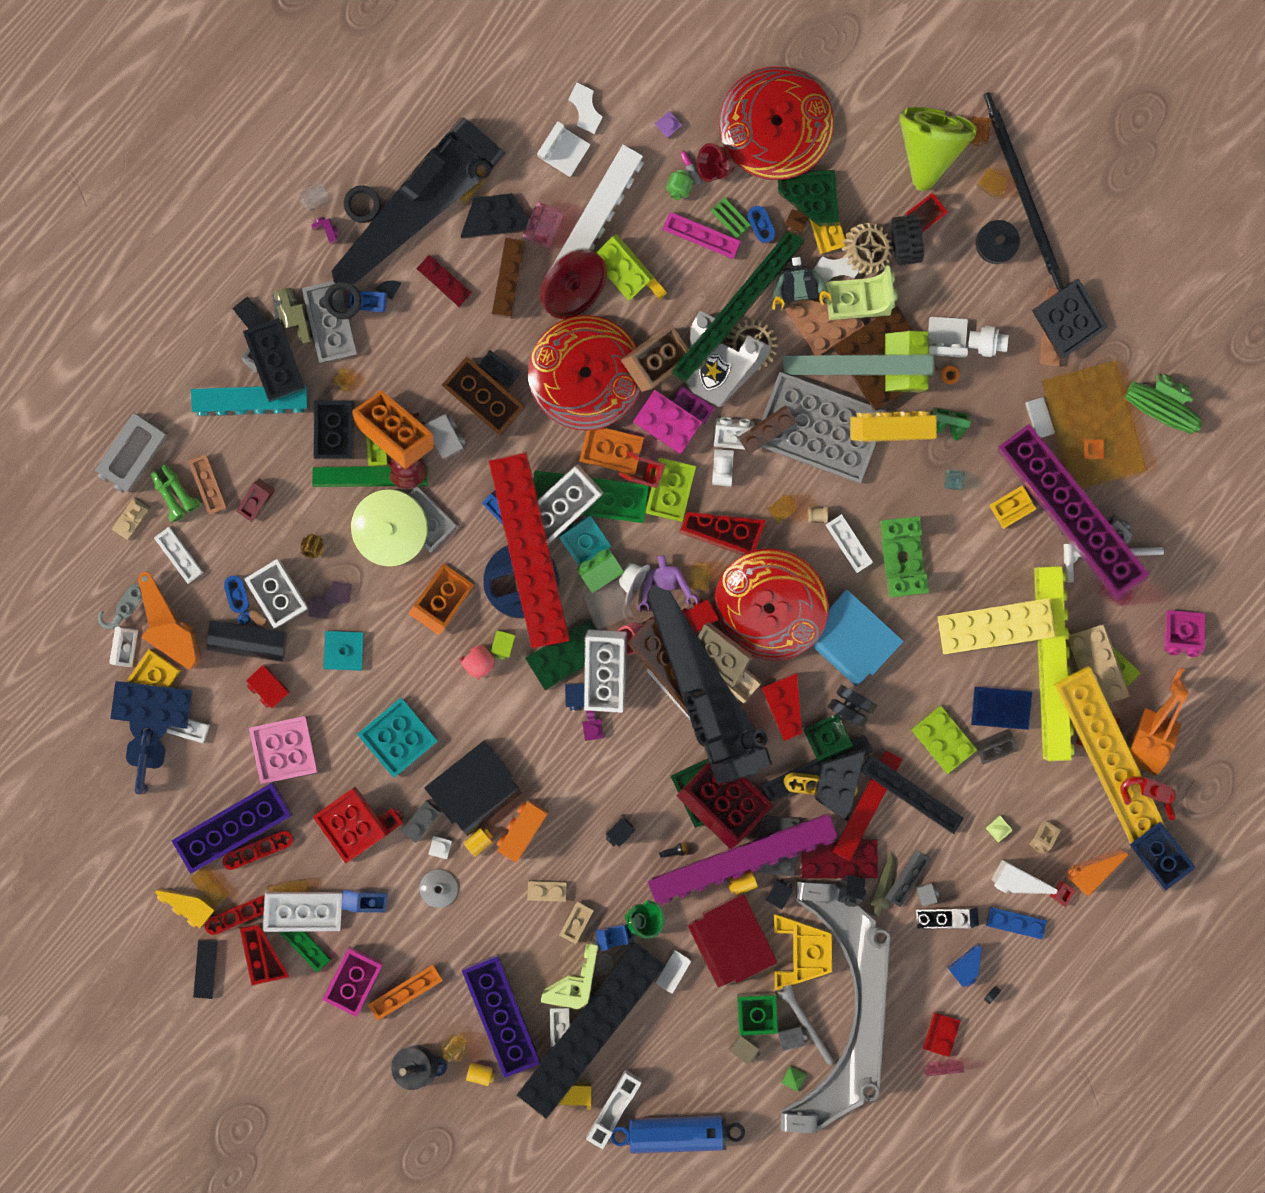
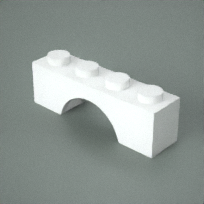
M627 1070L623 1072L588 1132L587 1141L601 1149L605 1147L622 1113L642 1083L641 1078Z

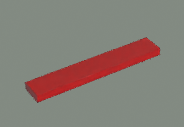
M885 750L880 759L881 762L896 772L903 760ZM872 779L869 780L832 851L848 861L852 858L887 791Z

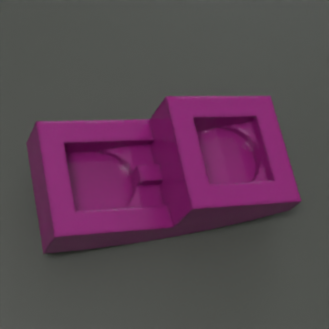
M680 386L671 400L702 421L703 424L706 423L715 409L682 386Z

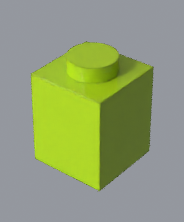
M500 630L496 631L491 653H494L495 658L505 660V657H510L516 635Z

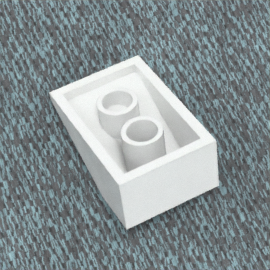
M1004 860L1001 861L992 878V881L995 882L994 886L1005 893L1009 890L1013 893L1056 894L1058 891L1053 886Z

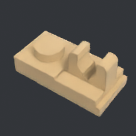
M133 498L112 530L126 540H129L150 508Z

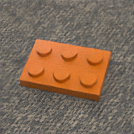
M607 428L586 431L579 462L635 475L639 460L627 455L626 451L640 454L644 437Z

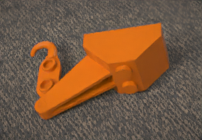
M1180 668L1176 673L1169 690L1172 692V696L1157 712L1147 707L1144 708L1127 744L1137 767L1156 776L1167 764L1180 731L1181 723L1176 721V717L1189 693V690L1185 688L1184 682L1180 680L1182 673L1185 671L1184 668ZM1177 700H1178V703H1177L1176 707L1174 708V710H1173V712H1172L1170 718L1167 717L1168 713L1171 711V709L1174 707V705L1176 704V702H1177Z

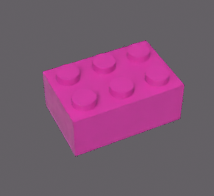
M654 390L633 423L681 455L702 424V421Z
M349 946L322 1000L357 1017L384 962Z

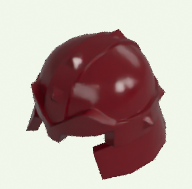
M707 143L699 150L696 165L698 173L704 181L712 182L717 179H728V175L733 173L735 166L734 158L726 148L714 143Z
M392 458L389 462L392 471L389 478L398 487H416L426 477V464L420 458L404 469Z

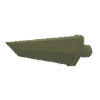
M892 851L870 902V905L875 906L873 915L880 917L882 908L888 909L889 900L885 897L891 888L895 867Z

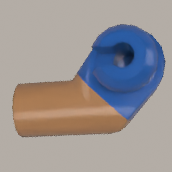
M249 610L240 613L237 621L240 625L255 622L263 627L267 619L255 610Z

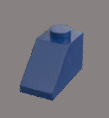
M344 890L342 909L352 912L386 913L388 894L363 890Z
M978 944L947 967L962 987H969L976 982L975 978L979 974L981 948Z

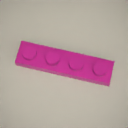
M669 212L662 229L665 232L730 259H734L741 242L672 212Z

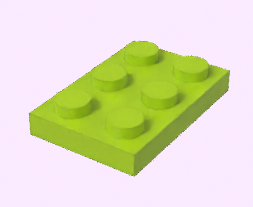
M617 234L612 236L597 251L607 265V277L628 301L633 299L654 278Z
M659 457L658 461L666 465L658 487H651L645 513L683 522L696 466Z
M941 705L910 729L947 774L977 751Z

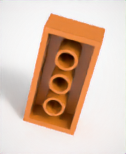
M382 390L353 410L354 425L404 469L434 448L433 433Z

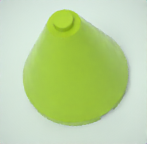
M907 107L905 113H903L904 110H901L899 121L912 182L917 190L927 191V189H931L974 139L977 128L971 121L959 115H956L955 118L945 115L946 111L928 107Z

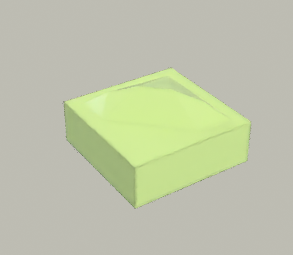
M1000 815L985 827L998 843L1013 831Z

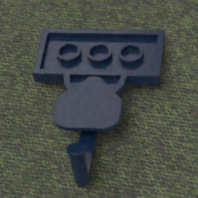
M115 681L110 719L129 721L130 731L135 737L127 745L126 760L130 765L137 767L134 789L136 794L142 795L148 791V787L145 784L147 768L157 769L164 763L166 748L160 740L166 734L168 727L188 729L193 691Z

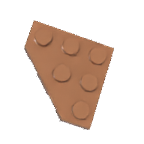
M798 300L785 309L814 355L823 354L835 344L865 326L860 318L829 320L827 304L824 303L822 305L820 302L811 300Z

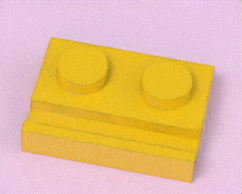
M809 219L820 255L846 246L842 243L845 237L840 221L838 226H818Z
M1023 485L989 505L1002 529L1036 510Z

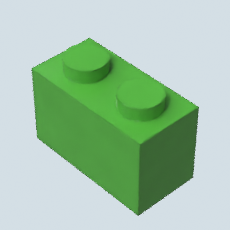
M609 548L598 552L595 557L583 562L577 568V571L592 593L624 573Z

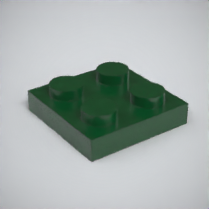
M837 714L803 729L818 763H822V761L831 759L854 748Z

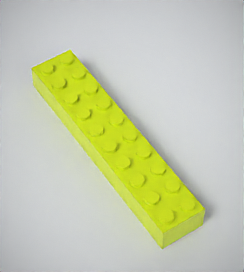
M1062 566L1034 568L1036 601L1051 599L1057 636L1038 640L1043 759L1047 761L1071 760V755H1074V744H1071L1070 736H1073V725L1070 724L1067 710L1054 685L1071 676L1070 667H1067L1070 650L1069 647H1066V640L1069 639V630L1065 628V620H1068V611L1064 609V601H1067L1066 589L1063 590V582H1066V571L1062 570Z

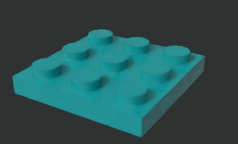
M402 697L357 733L393 778L438 742Z

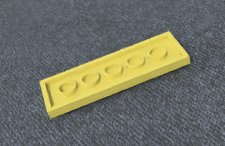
M1050 598L937 616L943 654L1057 637Z

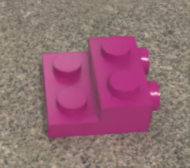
M1167 610L1163 651H1168V654L1173 656L1187 653L1189 657H1198L1205 650V613Z

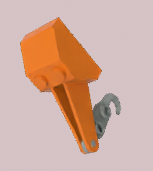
M149 572L140 573L138 584L131 585L116 606L115 617L112 622H104L102 618L103 611H100L98 615L99 624L105 629H113L131 616L143 599L149 628H147L141 638L188 670L195 669L201 661L197 635L193 631L194 627L185 621L178 622L152 574Z

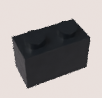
M621 815L606 830V840L613 847L615 845L620 847L635 832V827Z

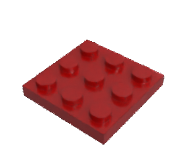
M356 786L313 816V819L345 864L389 834Z

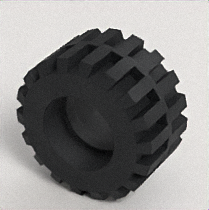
M917 215L892 217L891 238L895 260L898 265L923 262V235Z

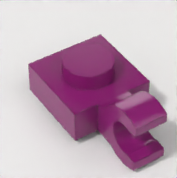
M586 710L588 721H582L585 741L604 738L601 719H595L594 711Z

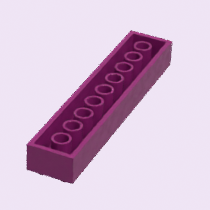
M1030 424L998 447V453L1116 601H1119L1148 579V571Z
M830 813L734 847L731 850L723 851L652 877L648 880V884L655 903L660 902L663 905L671 902L675 896L683 898L690 895L691 890L697 889V892L707 889L710 883L714 882L715 885L726 882L727 877L733 876V878L743 876L746 870L757 871L765 863L769 862L770 865L776 864L784 856H787L788 859L795 857L803 849L808 852L816 849L817 844L824 843V845L833 843L838 833Z

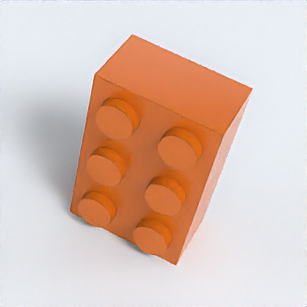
M530 799L527 803L525 801L522 802L517 810L519 816L517 819L512 818L507 826L509 832L507 835L502 834L496 844L499 846L497 851L515 863L518 862L548 814V810Z

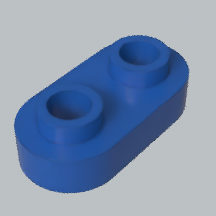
M761 206L752 207L748 212V220L757 240L761 243L771 242L775 236V230L766 210ZM759 213L761 218L756 220L754 214ZM762 231H768L769 235L767 237H763L761 234Z
M229 576L224 582V588L230 609L235 613L245 612L249 607V600L244 582L239 576ZM234 581L238 583V587L236 589H233L231 587V584ZM238 600H242V607L236 605Z

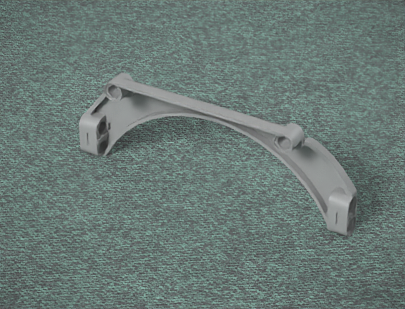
M797 881L796 901L814 913L828 927L845 954L850 967L855 994L853 1023L845 1048L825 1079L804 1097L781 1110L780 1130L785 1132L816 1133V1131H819L840 1116L862 1105L864 1099L874 1101L879 1096L890 935L884 928L876 927V921L860 906L849 907L845 903L838 902L839 888L832 883ZM881 932L886 935L885 940L877 942L876 935ZM866 1088H875L874 1094L870 1096L866 1095Z

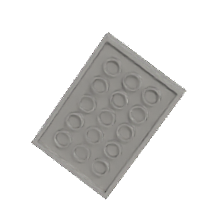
M779 372L761 421L786 405L797 423L761 447L861 484L877 441L851 440L850 417H857V413H874L875 416V412L887 411L879 408L874 411L871 405Z

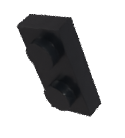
M491 350L488 351L479 364L481 368L508 388L512 386L521 374V372Z

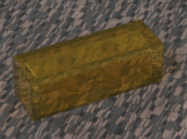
M479 169L477 174L482 176L484 172ZM489 176L482 179L461 196L459 200L466 204L485 184Z

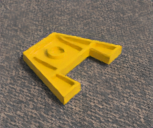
M774 914V933H793L794 971H775V991L786 985H794L831 973L833 971L832 933Z

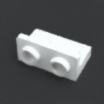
M730 417L716 418L714 446L744 449L738 437L754 427L755 422L749 419L734 420Z

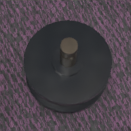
M991 221L978 232L975 241L976 250L979 256L988 263H1005L1019 249L1020 237L1018 231L1007 221Z
M413 1045L400 1050L394 1056L391 1064L394 1080L399 1086L407 1090H417L430 1084L434 1080L438 1069L434 1054L428 1048L421 1045Z

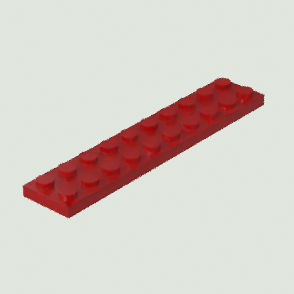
M524 452L489 460L531 647L537 648L569 641L570 637L528 454Z

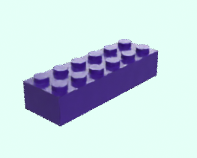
M272 782L171 841L191 874L287 819L293 813L275 782Z
M499 954L464 967L462 969L463 976L504 1078L539 1065L541 1059Z

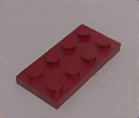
M838 840L828 845H824V843L817 844L816 849L808 852L805 849L801 850V879H843L848 874L864 879H878V840H860L850 861L832 852Z

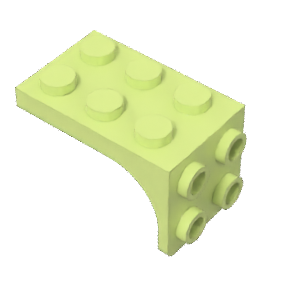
M885 266L883 273L872 278L825 282L832 299L830 303L829 298H827L829 320L890 316L892 308H895V301H897V291L893 289L892 285L895 282L894 271L890 270V266Z

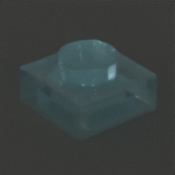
M945 470L944 488L963 491L965 472Z

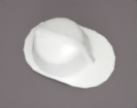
M629 563L623 570L624 573L620 575V586L627 592L625 601L627 606L633 602L640 586L647 578L650 571L648 564L641 567L634 563Z

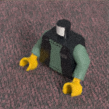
M802 256L790 257L791 268L783 269V273L778 275L773 285L774 301L772 309L775 310V304H780L781 310H783L784 302L819 298V295L822 305H824L823 298H829L831 303V295L828 293L825 280L818 271L811 269L810 266H803Z

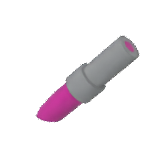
M683 150L681 158L687 172L691 174V178L697 186L702 183V180L696 171L694 163H692L688 154Z

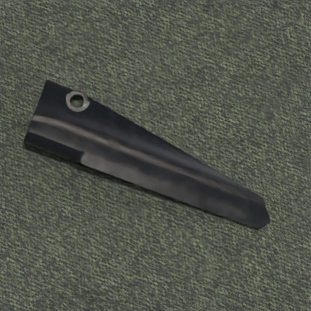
M651 585L647 596L696 739L701 746H704L716 784L739 779L771 765L772 761L768 749L764 746L768 741L766 732L762 729H755L703 648L671 591Z

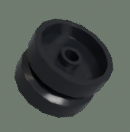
M841 684L836 693L845 699V702L842 703L837 699H832L828 708L838 713V716L852 724L854 722L865 728L869 719L860 711L862 709L869 714L873 713L877 704Z

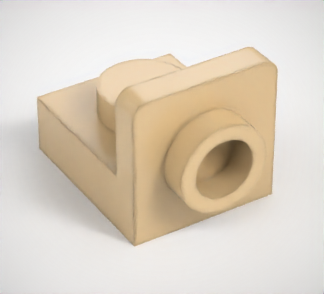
M1044 820L1029 845L1035 851L1046 854L1052 849L1061 830Z

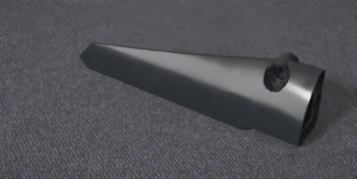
M460 117L438 145L428 152L331 270L333 282H346L349 284L358 282L482 179L487 178L492 169L505 155V152L469 120ZM479 165H482L485 169L482 176L478 175L476 171Z

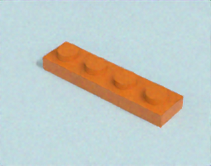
M434 964L368 1003V1006L378 1021L442 982L443 979Z

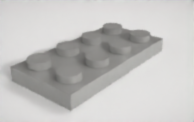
M333 281L302 288L319 363L357 355L349 319H339L332 316L324 305L325 293L331 285L335 284ZM339 290L332 297V305L337 311L346 312L347 308L343 291Z

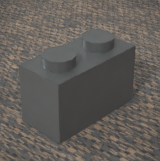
M426 800L401 831L417 843L442 811Z

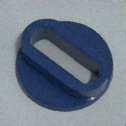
M506 545L492 555L485 567L483 575L484 591L489 602L497 611L511 618L525 619L519 591L497 597L492 591L493 579L514 573L509 548ZM552 559L556 581L559 589V572L554 560Z

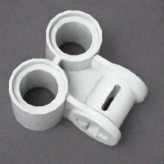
M715 449L712 485L731 486L734 450Z

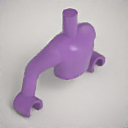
M659 555V568L653 569L648 573L643 587L642 602L638 605V610L640 612L643 611L642 604L647 606L648 611L651 609L647 594L653 582L662 589L672 590L677 588L678 580L680 587L687 597L686 603L690 605V597H693L697 604L699 596L691 592L680 568L667 566L665 555Z

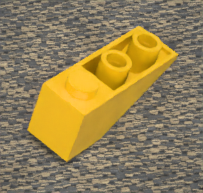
M160 888L155 891L159 901L164 904H170L173 907L172 911L179 916H185L188 919V924L194 928H201L217 909L202 896Z

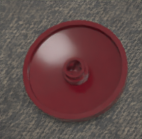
M582 248L571 251L556 261L544 277L540 288V302L544 310L557 319L577 316L587 310L597 300L605 286L607 265L604 259L594 250Z

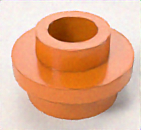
M953 365L945 366L940 373L941 380L946 384H954L960 376L958 368ZM948 371H951L953 373L952 378H948L946 376V373Z

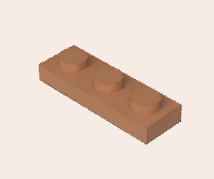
M205 454L189 460V465L208 515L226 509L227 506L208 455Z

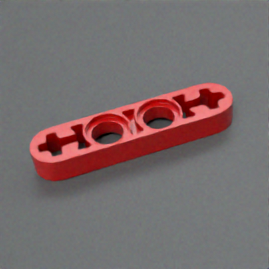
M283 830L229 852L223 857V866L228 870H234L283 850L293 843V835L291 832ZM281 834L289 836L288 844L281 842L277 844L279 848L276 849V843L272 838L275 837L277 841L282 838ZM264 841H269L272 844L271 851H263L262 843ZM250 848L254 851L252 859L245 858V849ZM237 852H240L243 863H241V860H237L234 862L235 866L227 864L228 856L235 858L239 856Z
M265 894L209 918L204 926L206 932L210 935H216L264 914V906L259 908L261 912L258 913V908L254 902L257 901V905L264 902ZM250 905L254 908L252 916L244 914L245 906ZM228 913L236 915L235 923L227 922L226 915ZM222 916V921L226 927L223 928V924L216 927L217 931L210 929L211 921L217 923L221 921L219 917Z

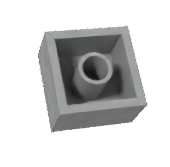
M444 414L425 424V427L433 433L434 444L443 460H447L465 450L463 446L466 445V442L460 433L457 434L454 430L457 428V425L451 416L448 417Z

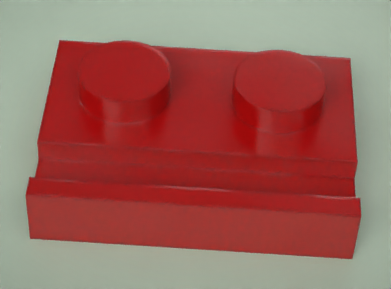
M933 1012L923 1049L950 1057L961 1020Z

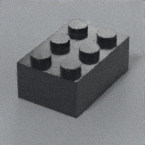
M314 401V459L354 460V401Z

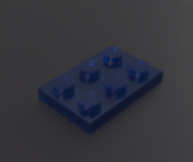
M974 687L971 725L1029 730L1032 692Z

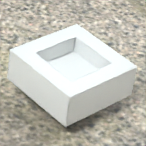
M434 835L429 855L447 859L452 840Z

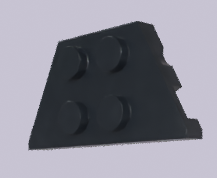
M512 193L477 197L473 199L461 233V239L535 229Z
M857 750V753L848 756L844 754L836 759L822 761L814 794L815 800L846 821L849 820L865 752L863 750Z

